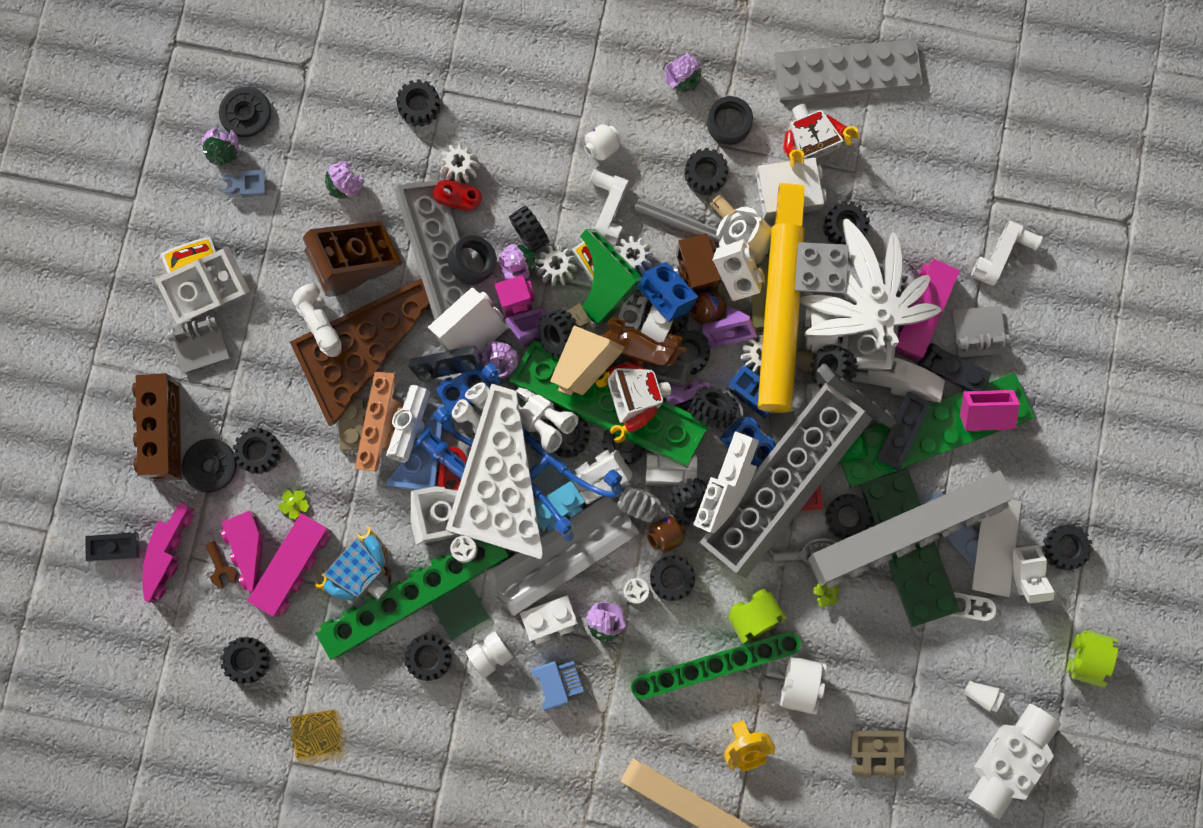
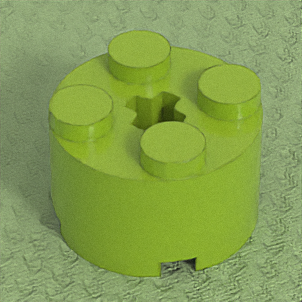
M762 589L752 595L753 598L747 604L741 601L730 608V615L727 618L742 644L747 643V637L752 641L776 627L775 624L779 622L778 619L781 623L787 620L772 592L767 593L766 589Z
M1086 629L1081 634L1076 633L1072 643V648L1076 649L1074 659L1070 658L1067 663L1066 673L1071 674L1072 679L1105 688L1108 682H1104V678L1106 675L1111 677L1115 667L1118 648L1113 647V644L1118 643V639Z

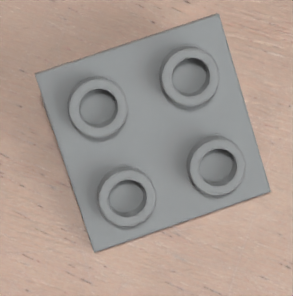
M798 242L795 291H802L804 296L812 295L813 292L846 294L849 245Z
M1001 306L952 310L958 357L1007 354L1006 345L1010 344V336L1005 335Z
M216 313L168 328L167 337L173 343L182 374L229 359Z

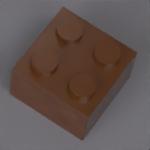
M707 233L679 240L676 249V257L683 280L695 294L709 290L717 291L721 283V276L713 262L716 252L713 239L709 240Z

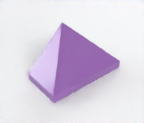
M541 307L507 317L505 321L523 347L527 348L533 340L537 341L540 339L537 334L539 332L537 329V325H539L538 320L547 313Z

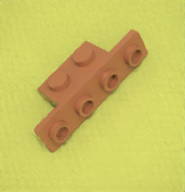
M374 373L355 468L358 470L377 472L382 449L388 451L395 431L392 423L393 417L397 411L402 409L404 404L392 399L397 375L394 373Z

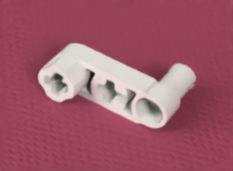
M594 169L589 184L609 191V196L595 229L614 247L618 243L623 227L614 224L613 221L626 192L629 180L616 175L612 177Z
M1009 220L990 261L980 256L971 272V277L994 286L1001 275L1013 245L1018 242L1036 251L1043 237L1023 229L1022 225Z

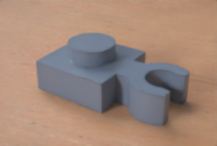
M264 170L239 171L240 178H235L232 175L223 176L224 182L233 183L232 187L223 189L226 195H234L240 191L242 197L267 196L266 172Z

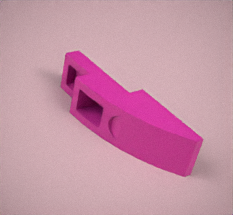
M179 502L168 523L158 520L151 535L144 559L142 580L143 597L147 602L156 603L157 600L162 599L167 590L165 585L169 577L172 578L178 570L179 564L177 562L180 558L171 553L179 547L182 541L181 534L184 528H188L194 519V514L192 513L195 510L184 503Z

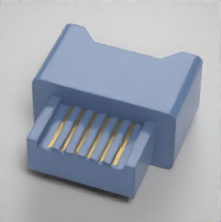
M556 661L531 669L532 675L540 680L545 701L542 706L544 711L569 703L567 697L584 692L574 661L557 666Z

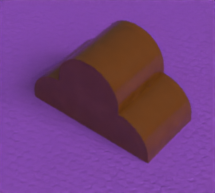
M382 221L310 229L303 236V241L306 245L304 252L327 297L344 294L359 287L367 280L382 276L402 264Z

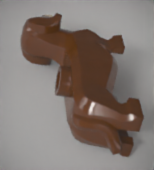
M613 317L608 322L610 330L601 335L624 346L625 348L620 355L630 357V362L636 365L649 363L656 366L670 367L675 364L678 355L686 352L685 347H680L683 337L669 334L668 338L664 339V342H657L639 330L633 328L625 329L626 320Z

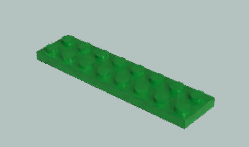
M535 340L531 342L509 380L511 385L517 388L528 389L536 395H541L552 402L553 405L568 412H573L576 416L608 431L615 425H620L621 427L625 425L619 421L609 385L598 387L594 382L583 395L573 391L572 396L559 391V385L550 380L560 356H551L549 351L544 350V345ZM663 401L662 405L657 409V415L645 426L633 433L627 432L625 439L688 468L710 425L706 424L704 426L701 424V420L696 421L695 416H692L689 412ZM618 430L614 434L621 436L622 431Z
M1016 373L988 382L984 391L1014 390L1020 404L1016 425L1035 418ZM963 392L943 399L941 403L930 404L901 469L1000 431H965L960 417ZM883 423L864 429L868 457L840 463L850 489L897 471L876 460L890 430Z

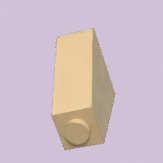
M574 326L550 381L559 385V391L572 396L573 391L583 395L616 360L625 347Z

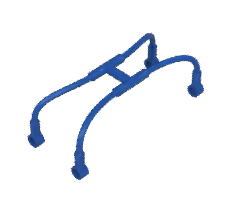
M493 363L487 364L483 368L482 374L490 380L491 384L501 386V380L498 376L500 369ZM445 407L438 409L434 418L456 439L472 447L473 441L454 429V424L451 421L452 413ZM522 426L524 438L531 444V448L542 457L529 470L533 496L536 499H540L556 519L557 523L554 528L566 541L572 542L574 537L572 532L573 523L566 517H561L553 504L543 495V491L532 481L546 467L551 465L560 474L566 475L583 488L604 497L616 498L622 491L620 484L622 476L612 469L604 477V482L611 487L612 491L595 487L569 471L568 467L553 453L546 452L542 444L532 438Z

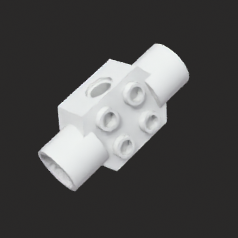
M1029 704L1015 726L1002 724L974 766L980 780L968 799L998 820H1000L1013 798L1026 800L1054 757L1048 744L1061 726L1060 722L1042 709Z

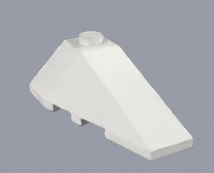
M436 486L411 491V525L416 545L462 536L461 534L446 530L457 490Z

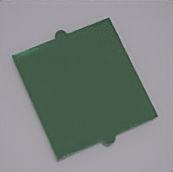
M470 582L431 604L440 619L439 624L444 626L451 640L490 618L481 603L482 598L477 596Z

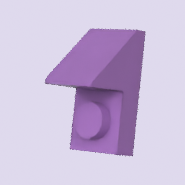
M731 306L727 308V319L703 324V332L711 348L758 337L750 316Z
M696 381L687 386L688 390H685L684 387L672 385L671 395L666 398L665 402L676 407L686 405L692 402L698 388L707 386L709 389L710 384L708 381L705 383Z

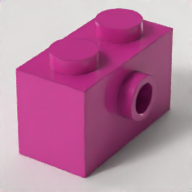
M523 275L495 283L504 318L533 310L531 302L535 301L534 291L531 282H525Z
M1014 390L964 391L960 417L965 431L1016 429L1020 404Z

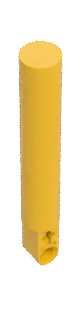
M779 183L775 225L771 228L758 409L773 413L790 412L793 407L801 291H795L798 242L804 243L805 229L802 227L805 185Z

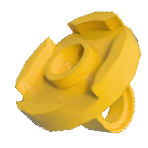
M744 720L731 724L736 740L724 752V759L730 770L734 771V768L740 767L741 772L755 769L767 762L766 756L769 753L774 755L776 746L769 734L764 732L750 734Z

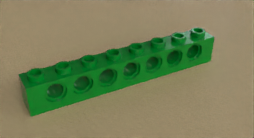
M476 539L474 542L477 548L485 550V557L481 561L472 560L463 563V570L459 574H453L450 571L451 563L456 561L452 554L446 558L444 554L431 561L432 566L423 570L420 567L408 574L410 577L408 580L402 583L398 580L387 586L389 590L380 600H377L373 595L369 596L364 600L365 605L358 609L356 606L345 610L342 612L343 617L337 621H334V619L326 621L320 625L321 630L315 634L329 659L335 660L509 559L510 557L505 548ZM433 573H439L441 576V582L436 587H431L428 583V578ZM410 586H416L419 589V595L414 600H409L406 595V591ZM393 598L397 603L395 611L388 613L384 608V604L388 599ZM371 611L374 614V622L366 626L362 621L364 613ZM345 624L350 625L352 628V634L347 639L340 635V629Z

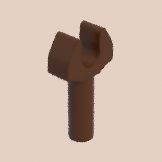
M215 541L206 544L215 566V571L210 576L211 582L218 588L223 589L224 585L221 576L227 573L231 583H236V568L228 567L224 564Z

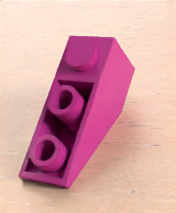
M249 510L221 522L223 526L221 535L226 544L229 543L233 552L230 553V557L234 566H239L242 574L239 580L243 589L252 593L260 578L264 534L255 513Z

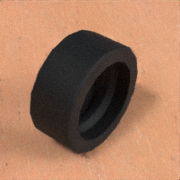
M726 96L719 98L712 104L708 112L706 124L708 132L714 140L721 144L733 145L740 143L751 131L753 113L747 102L739 97ZM726 108L739 111L744 119L742 128L735 133H726L720 130L716 124V116L719 111Z
M470 235L460 239L448 253L447 262L455 278L462 283L474 285L480 284L493 273L497 265V256L494 248L488 241L482 237ZM470 248L479 253L484 262L483 271L474 272L468 269L461 260V250Z

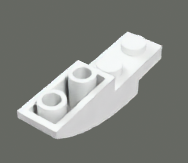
M895 357L892 370L858 369L855 370L856 378H852V381L890 387L891 394L905 396L906 393L910 392L924 400L941 403L945 383L944 379L925 368Z
M738 432L734 433L718 479L710 478L693 525L714 534L730 517L744 496L757 466L751 464L759 440Z

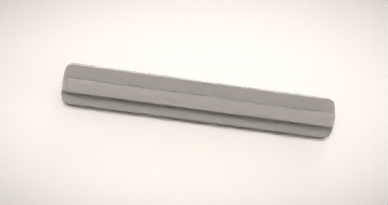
M638 199L636 202L635 212L695 236L707 233L709 240L713 239L715 244H720L719 239H717L716 228L643 199Z

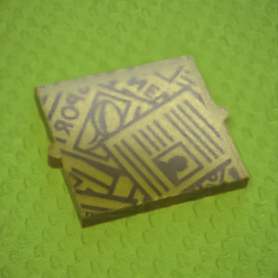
M336 709L290 717L293 734L290 738L294 742L296 759L341 752L339 740L341 729L338 728Z

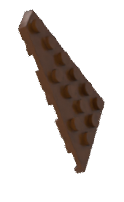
M422 278L329 322L332 328L336 330L341 341V353L336 357H329L321 352L312 332L290 341L329 426L334 425L373 378L374 373L378 372L430 308Z

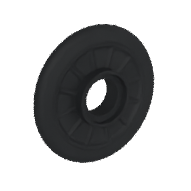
M240 87L230 91L223 98L219 106V119L222 126L229 133L233 130L237 137H251L259 134L266 128L271 118V105L268 98L261 91L252 87ZM243 107H250L251 114L243 118L239 116V110Z
M212 438L194 443L186 451L182 461V472L187 483L192 488L205 493L216 492L225 488L234 478L237 469V460L233 457L234 452L231 447L221 440ZM207 459H214L216 462V467L212 472H205L203 469V463Z

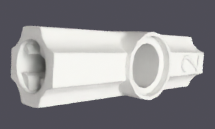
M416 385L409 387L402 409L395 413L392 420L395 431L386 454L390 459L404 463L408 461L415 439L424 431L425 425L422 417L431 393L429 390Z

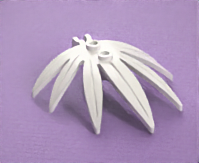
M844 219L843 228L846 244L849 245L848 252L862 287H859L856 280L847 270L846 295L857 305L827 295L800 297V304L805 307L830 315L846 317L821 322L806 330L804 336L834 337L872 330L877 338V350L884 347V336L890 341L891 347H896L899 341L893 332V326L922 322L935 317L941 312L939 306L927 303L908 308L924 293L929 284L930 276L924 275L915 279L899 298L896 297L902 273V253L897 235L892 232L888 241L885 258V284H883L880 267L870 244L850 220Z

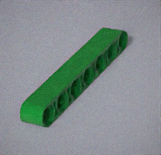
M781 633L647 673L633 679L630 685L631 692L636 698L647 699L788 657L800 650L801 640L795 633ZM787 636L791 637L794 641V647L790 651H786L782 647V640ZM761 644H766L770 648V654L765 659L761 658L757 652ZM737 651H742L746 656V661L741 666L736 665L733 661V655ZM713 658L719 659L722 663V668L717 673L711 672L708 666ZM689 665L696 667L698 675L694 680H688L684 676V670ZM663 673H670L673 676L674 681L670 687L665 688L661 686L659 679ZM639 680H645L649 684V691L644 695H639L635 691V684Z

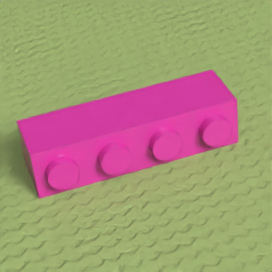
M934 258L928 265L924 264L918 277L929 275L930 281L924 293L910 307L927 303L939 306L941 312L931 319L902 325L897 333L899 343L896 345L895 353L917 363L923 358L959 275V269Z
M301 513L247 601L273 617H279L280 614L284 615L291 604L289 599L293 592L297 593L304 583L302 577L307 570L310 571L316 564L318 558L315 556L319 549H324L331 538L329 535L331 530Z

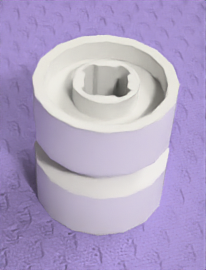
M496 631L484 638L483 645L475 644L466 651L467 656L484 679L496 671L497 664L502 666L514 658Z

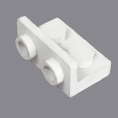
M568 596L520 613L529 641L535 640L536 645L550 640L549 635L559 631L561 636L575 631L573 626L578 624Z

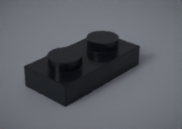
M139 533L85 536L86 561L139 558Z

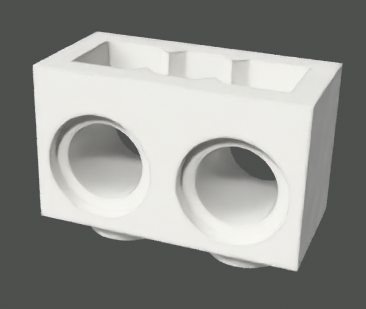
M744 239L717 248L713 258V262L732 301L760 293L765 280L761 268H757L754 262L755 256L752 248L747 247ZM731 258H738L740 261H734ZM742 278L748 279L749 282L743 281Z

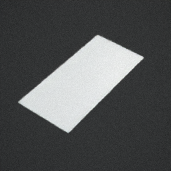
M1011 500L1008 502L1010 507L991 517L986 513V518L981 520L972 590L1005 597L1010 596L1013 549L1016 548L1021 501Z

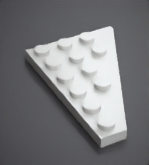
M491 384L446 530L542 559V544L517 392Z

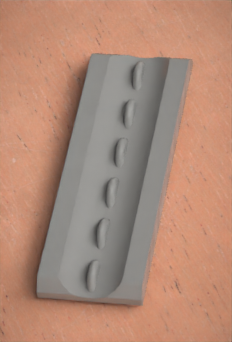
M603 497L569 519L573 523L572 532L574 537L572 542L566 541L554 529L541 538L542 559L518 552L487 573V576L513 616L519 614L640 534L628 514L617 506L619 501L617 497Z

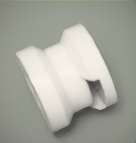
M459 536L451 544L452 556L462 563L470 562L477 555V545L470 537Z
M634 578L626 583L624 596L629 603L640 604L648 597L649 587L644 580Z

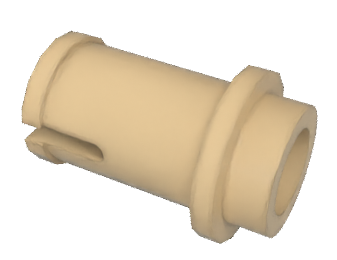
M721 194L710 203V206L723 219L728 214L732 216L737 213L736 209Z

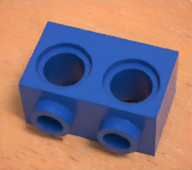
M667 262L647 270L637 287L668 322L689 313L698 298L694 291Z
M743 365L728 384L726 390L733 393L740 401L766 419L770 412L758 409L760 377Z
M482 369L463 372L454 379L448 377L439 383V387L436 390L450 413H452L456 403L462 399L466 400L472 407L475 406L465 397V393L470 389L469 382L471 379H481L482 383H485L490 390L491 384L482 374ZM452 390L460 392V397L455 401L447 399L448 393Z
M749 417L738 418L719 438L728 449L735 432L741 433L744 430L747 436L759 440L751 461L752 465L757 466L756 470L776 446L773 439L762 433L759 423ZM758 448L762 450V456L760 459L757 456Z

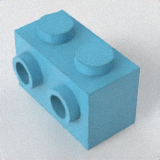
M572 481L546 496L561 517L569 515L572 518L582 512V506L585 505V501ZM541 500L535 503L538 525L542 531L548 529L550 532L555 529L557 521Z

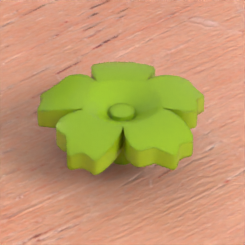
M290 490L283 492L281 499L284 502L278 505L279 511L284 514L289 513V518L296 520L301 511L308 512L310 507L308 501L304 500L306 493L303 490H295L294 493Z
M818 583L813 588L814 594L819 596L817 599L819 606L825 608L828 605H835L838 601V597L835 595L839 594L838 585L829 589L827 585L820 587Z

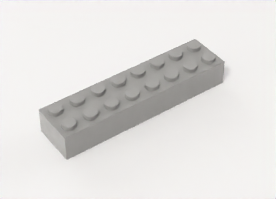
M825 383L756 470L744 496L730 517L714 534L707 532L700 543L735 573L747 578L867 427L872 418L858 405L828 383Z
M1000 470L817 551L809 557L808 562L820 587L827 585L830 589L843 583L846 580L845 576L849 574L851 578H855L869 570L868 566L872 564L877 568L893 559L892 555L894 554L898 558L916 549L915 545L917 544L922 548L935 542V540L940 538L939 534L941 533L943 537H947L963 528L962 524L964 523L966 527H969L986 518V513L991 517L1004 511V509L1010 507L1008 502L1013 500L1014 496Z

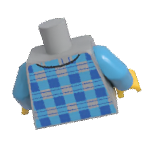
M369 526L366 527L368 533L365 536L359 533L357 535L359 539L356 538L325 573H322L324 582L321 585L316 583V587L329 593L334 598L352 600L356 597L362 599L368 592L377 600H380L388 592L389 589L379 581L386 573L383 568L385 559L382 547L377 540L376 534Z

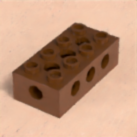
M167 373L136 375V382L132 385L133 396L136 398V407L133 408V420L136 422L137 430L133 434V443L137 447V457L134 458L133 462L134 470L137 476L151 482L182 480L180 382Z

